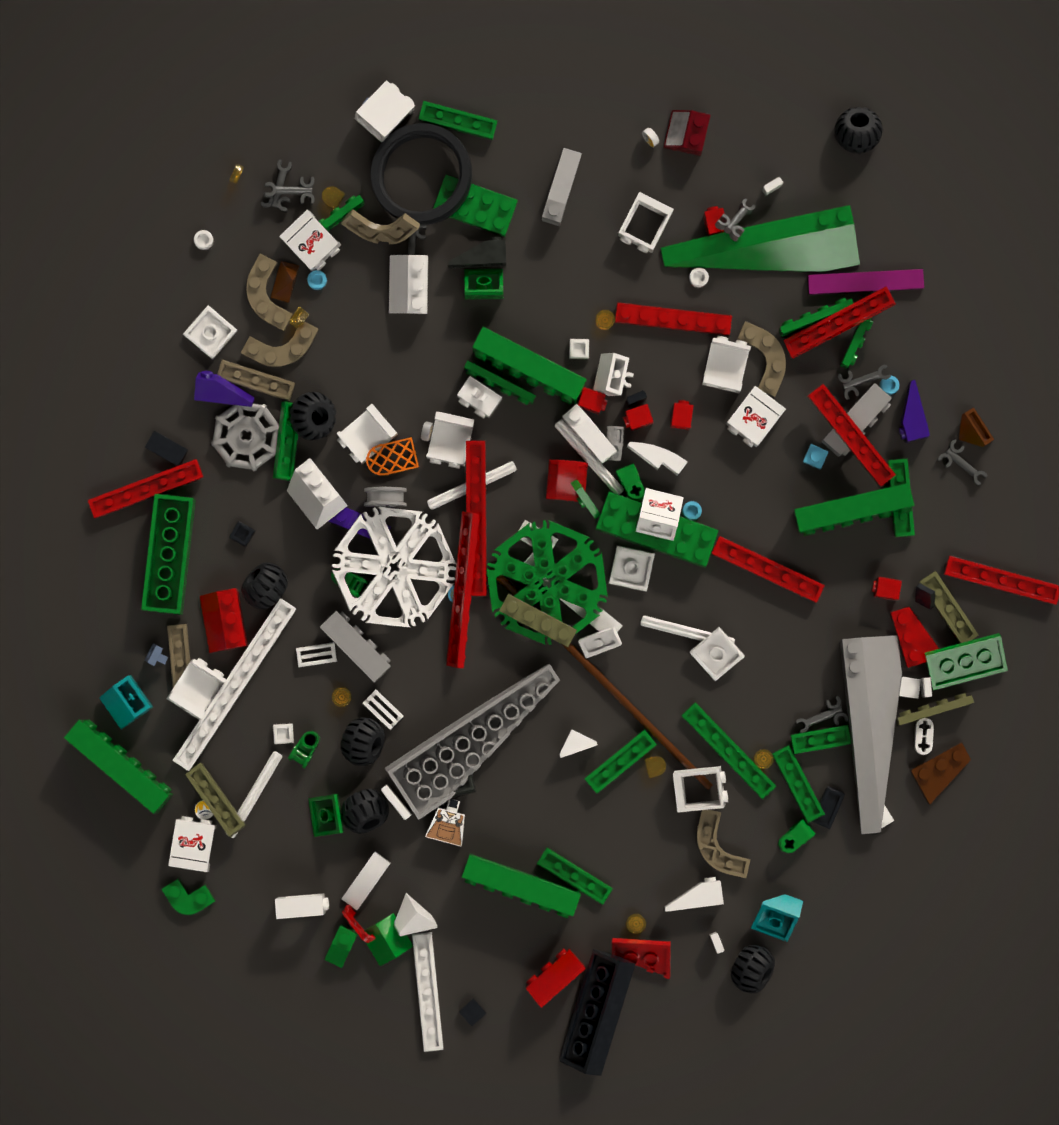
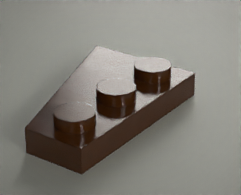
M959 743L910 770L929 805L970 762L971 758L963 744Z

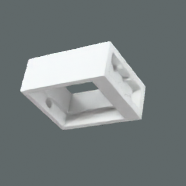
M639 192L618 233V236L621 237L620 240L628 245L631 243L637 245V249L644 253H648V251L652 253L674 209ZM639 204L664 216L651 245L625 232Z
M721 766L674 771L673 780L677 812L725 807V802H728L727 790L724 791L723 783H726L725 771L721 770ZM716 774L719 800L686 803L683 777Z
M325 893L278 897L275 899L276 919L324 915L326 910L329 909L328 897L325 898Z

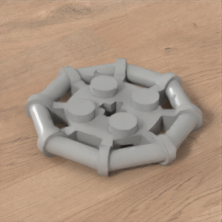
M253 404L252 407L233 405L219 416L216 415L211 446H214L227 467L257 471L258 467L276 455L279 424L267 409V405ZM243 410L257 413L255 417H249L244 415ZM238 412L239 417L229 423L227 419ZM262 415L271 427L265 428L259 421ZM223 425L228 427L226 438H221ZM243 431L252 433L250 440H242ZM267 433H272L270 446L265 444ZM228 443L234 452L229 455L223 444ZM264 448L267 452L255 460L254 454ZM238 454L248 455L249 461L236 460Z

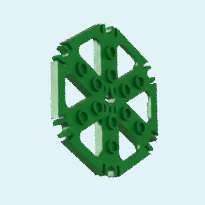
M543 520V527L538 529L536 522H533L532 527L534 530L532 531L530 523H528L495 549V551L501 553L500 556L492 553V556L497 558V562L495 564L488 562L487 564L489 567L495 568V570L487 568L492 613L496 609L501 608L504 603L498 598L496 579L499 575H505L527 585L514 597L531 606L540 601L541 611L561 622L559 598L584 608L586 616L573 626L577 630L576 633H578L600 616L593 612L594 609L598 612L603 611L598 608L597 603L599 601L607 602L605 598H600V595L608 597L602 553L595 557L594 554H597L600 549L590 550V545L594 541L590 540L587 544H584L590 537L549 521L548 529L546 521ZM554 533H560L575 539L577 547L555 564L551 536ZM523 537H529L532 540L535 567L514 559L508 554L509 548ZM588 563H592L596 566L598 587L595 590H589L567 579ZM556 576L552 580V586L550 588L548 586L542 587L540 590L538 589L544 583V581L542 580L543 578L546 577L547 579H550ZM500 611L495 613V617L500 614L504 615L505 619L500 623L501 625H505L510 621L509 625L504 628L546 645L545 637L548 636L519 626L517 620ZM548 637V644L552 645L551 638Z

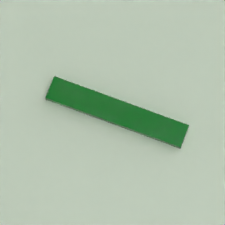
M696 702L681 715L762 800L776 787Z

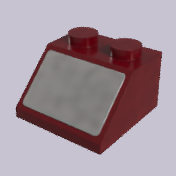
M672 110L663 148L701 156L711 115L693 110Z

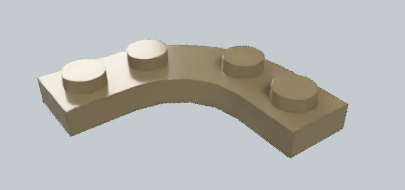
M355 210L350 211L341 221L343 226L359 237L377 244L379 241L389 242V244L400 243L416 232L420 226V223L406 213L389 225L375 224Z
M260 253L247 279V297L252 309L263 321L285 331L293 314L270 301L266 288L278 263Z
M302 320L291 340L279 347L266 345L249 336L241 354L269 367L289 365L295 363L307 353L319 329Z
M745 321L737 340L747 342L748 345L755 347L763 354L766 368L758 388L775 398L786 370V358L783 348L771 333Z
M709 809L701 810L697 827V844L703 858L709 865L722 873L746 878L751 859L728 854L718 844L717 830L721 812Z

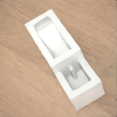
M629 442L627 445L630 450L656 470L661 465H664L678 476L687 464V461L677 454L655 445L639 442Z
M374 852L342 897V900L358 910L391 862L377 852Z

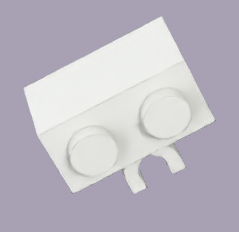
M616 353L601 354L593 390L604 393L607 396H619L622 394L623 387L631 388V384L625 380V377H633L634 375L633 373L626 372L629 358Z
M469 376L457 394L460 404L467 408L470 405L476 409L475 413L483 419L485 416L490 418L502 400L500 395Z

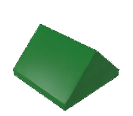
M465 269V299H503V269Z
M338 794L308 798L314 837L344 832Z
M394 913L364 930L369 935L373 934L375 936L373 941L366 944L379 966L397 958L413 947L408 936H399L395 929L394 922L396 916Z

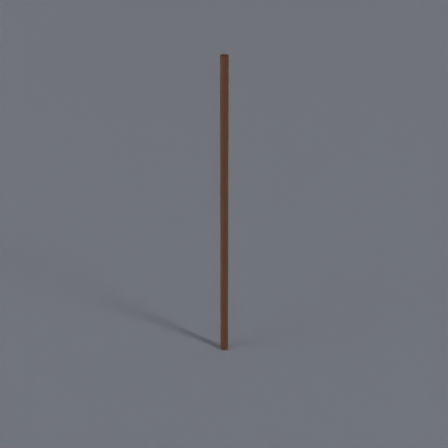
M503 575L497 577L496 580L512 596L519 592ZM570 643L569 647L563 645L686 769H697L572 643ZM704 775L694 776L707 790L713 786Z

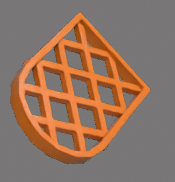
M412 437L373 447L366 457V464L369 470L376 475H389L418 468L419 465ZM408 440L405 446L399 443ZM410 441H411V445H412L413 451H412L411 449L407 448V446L409 445ZM395 443L392 449L386 446ZM397 444L403 447L400 454L394 451ZM382 446L379 452L374 450L375 448ZM384 447L390 450L387 457L381 454ZM405 449L412 453L408 459L402 456ZM371 451L377 454L374 460L369 458ZM392 452L398 455L395 462L389 459ZM379 455L385 459L382 465L376 462ZM413 455H414L416 464L413 463L412 461H410ZM400 458L407 461L404 467L397 464ZM387 460L394 464L390 470L384 467ZM408 463L414 465L413 467L406 468ZM374 464L380 467L378 472H374L371 469ZM395 466L401 468V470L393 471ZM382 469H384V470H386L388 473H380V472H381Z

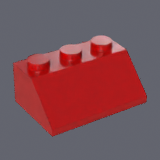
M233 588L201 595L200 601L209 653L247 647L248 643L238 589Z
M570 948L568 950L562 949L556 955L557 959L552 964L548 962L541 968L542 973L538 976L534 974L526 981L528 984L525 987L541 1008L586 969L585 965Z

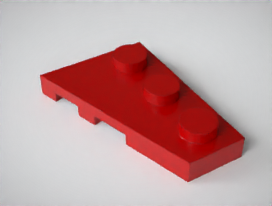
M910 607L890 612L906 667L909 668L926 663L924 653L939 649Z
M612 938V955L635 963V966L647 969V972H656L664 975V978L670 979L671 942Z

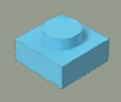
M810 444L803 462L821 470L828 451Z

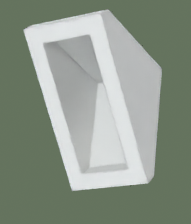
M571 729L559 755L562 758L597 746L598 744L597 741Z

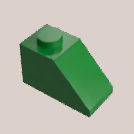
M341 924L324 960L342 968L358 936L357 932Z

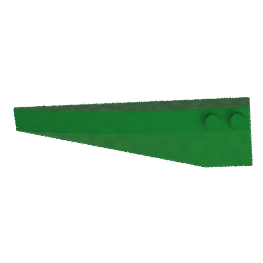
M850 205L743 228L745 231L737 241H733L728 233L723 232L660 248L664 267L824 273L860 265Z

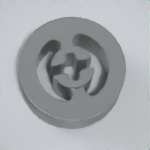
M364 488V492H367V502L364 503L365 507L398 508L407 506V503L404 502V493L407 492V488Z

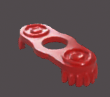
M346 905L342 911L343 916L364 942L370 943L373 941L375 936L373 934L369 935L364 931L354 918L356 914L354 909L350 905Z

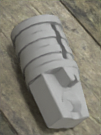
M607 426L606 438L617 450L608 459L610 461H621L624 427Z

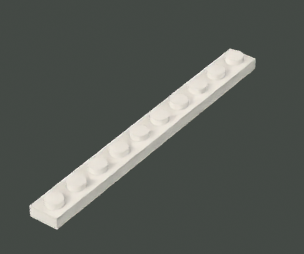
M279 599L226 679V682L206 709L203 718L198 721L173 759L174 762L188 771L191 770L297 610L295 607L283 599Z

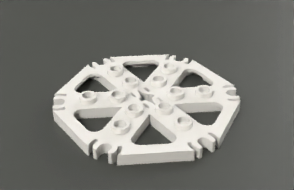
M378 507L380 510L379 515L378 510L373 508L374 516L369 517L367 512H364L363 516L366 519L364 521L360 514L334 551L342 553L333 554V557H338L340 562L339 564H332V567L340 568V570H332L349 611L356 605L352 614L356 615L359 610L363 612L360 620L364 621L369 615L365 623L410 627L408 624L409 619L410 624L416 626L414 622L415 617H419L421 622H425V618L422 615L424 613L428 620L454 583H447L446 580H455L454 577L448 575L449 570H456L454 566L448 567V564H456L439 523L432 529L431 527L434 526L436 520L433 519L430 524L425 522L428 514H423L421 519H419L421 511ZM389 516L409 518L412 522L410 529L397 547L385 522ZM358 530H367L378 555L352 553L348 550V544ZM429 536L434 537L443 555L440 562L414 560V556ZM398 562L397 568H399V570H394L390 573V563L394 564ZM348 572L375 575L359 598L352 597L344 577ZM411 579L435 581L439 584V590L428 605L424 606L421 604ZM391 588L402 610V615L399 618L381 617L376 614L377 607Z

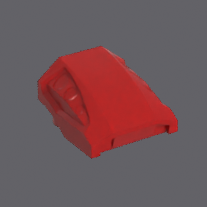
M549 460L546 499L578 502L576 498L579 495L571 483L578 480L586 491L588 463L569 460Z

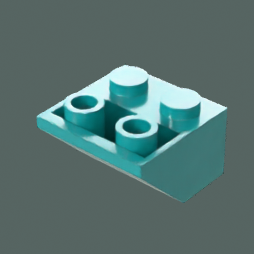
M131 675L123 678L99 697L121 730L153 708Z

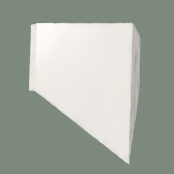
M407 893L405 894L394 922V927L399 936L437 928L432 915Z

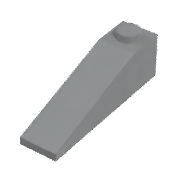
M563 148L542 215L543 222L557 226L561 225L582 153Z

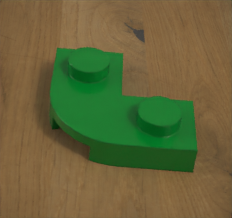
M179 879L162 889L171 906L177 912L184 915L195 914L216 901L206 884L190 895Z

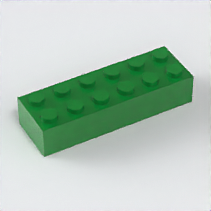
M482 327L472 347L475 354L474 357L484 362L486 359L491 361L493 367L499 370L504 368L509 371V375L517 379L522 377L526 379L527 384L535 388L537 385L544 389L543 392L550 396H554V394L560 396V400L568 405H571V403L576 404L586 385V378L485 327Z
M906 483L794 509V515L799 534L803 533L804 536L815 534V530L822 529L823 532L834 530L836 525H841L844 528L852 526L853 522L860 520V523L870 522L873 520L872 517L875 516L883 519L891 517L892 513L897 511L898 515L909 513L915 505L910 484Z
M612 492L608 493L595 530L703 568L707 566L719 530L679 517L674 541L636 532L642 503Z
M161 494L154 495L141 608L143 611L183 615L196 503L194 498Z
M78 720L64 738L153 814L159 813L173 796L170 793L172 789L164 782H157L155 780L157 776L150 770L144 771L140 767L142 764L134 757L129 758L126 755L127 751L122 746L111 743L112 738L105 732H98L96 730L98 726L91 720Z
M473 854L469 855L462 878H465V883L476 886V883L482 884L485 890L494 892L495 889L502 891V896L513 899V896L519 897L522 903L531 905L532 902L539 904V909L550 912V909L556 910L557 915L568 918L569 915L574 916L581 893L576 890Z

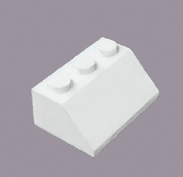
M390 255L389 313L427 314L428 255Z
M310 458L294 470L287 492L316 529H319L348 506Z

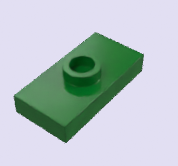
M573 481L571 485L579 495L576 498L582 508L586 506L594 519L600 516V512L579 481Z

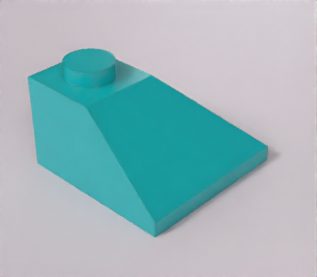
M786 894L763 901L751 929L788 942L800 917L803 901Z

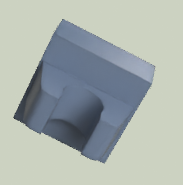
M153 643L144 661L155 666L157 661L165 664L168 657L161 654L163 648Z

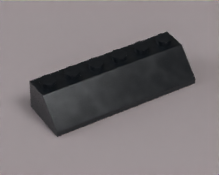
M593 949L561 1052L560 1062L584 1074L602 1075L635 963L622 957Z

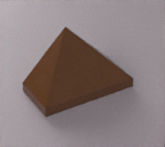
M281 261L271 298L290 303L300 266Z
M973 407L962 414L959 440L984 447L995 439Z

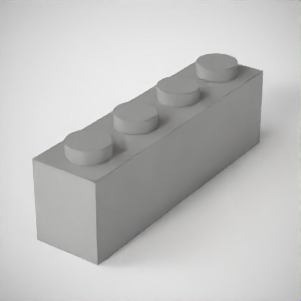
M874 383L847 414L865 435L863 430L867 426L871 428L878 420L877 414L880 411L884 413L891 406L889 401L892 398ZM834 429L822 440V443L838 457L841 454L846 456L850 451Z
M335 611L320 628L375 683L392 667L389 664L391 660L384 653L380 655L375 650L377 646L370 639L366 641L362 637L364 633L356 625L352 627L348 623L350 618L343 611L340 614Z

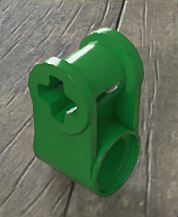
M634 463L616 470L617 477L627 497L637 502L641 501L645 490ZM634 488L637 491L640 490L639 496L631 494Z
M332 572V573H331V579H332V581H333L335 584L338 585L337 581H336L335 578H334V574H333V572ZM348 572L345 575V582L350 593L359 598L363 587L369 582L355 573Z
M315 731L304 733L288 759H293L305 769L320 743L319 734ZM308 734L315 736L316 742L314 745H309L306 742Z
M802 818L779 839L778 847L782 852L792 853L810 840L816 833ZM785 840L792 841L790 844L791 848L784 847L786 845Z

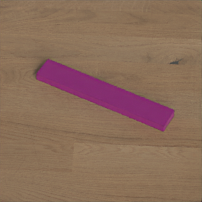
M923 269L808 275L809 295L876 292L886 286L889 291L924 289Z

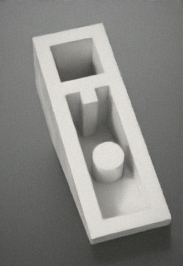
M577 404L562 416L565 423L602 464L617 452L614 446Z
M716 877L704 878V882L698 883L664 906L665 912L724 904L721 881L716 880Z

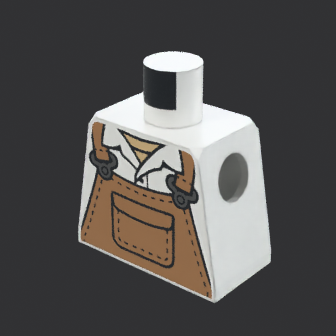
M449 799L446 809H437L425 837L462 846L465 814L457 813L460 801Z

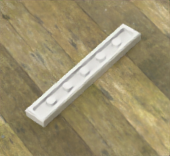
M532 553L524 563L535 567L534 554ZM556 576L550 579L543 578L544 583L542 586L550 588L552 586L551 582ZM560 599L580 617L584 618L586 616L584 608ZM594 609L593 612L600 616L593 620L590 625L599 632L615 626L618 632L623 626L604 610L598 612Z
M432 932L412 934L424 1052L443 1050Z

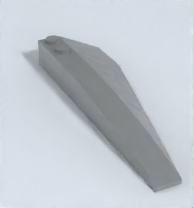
M897 635L851 638L840 641L861 834L880 833L882 827L902 677Z
M550 664L478 706L384 768L418 820L451 799L455 794L454 791L466 783L468 776L478 770L487 757L489 758L510 735V732L522 722V719L560 681Z

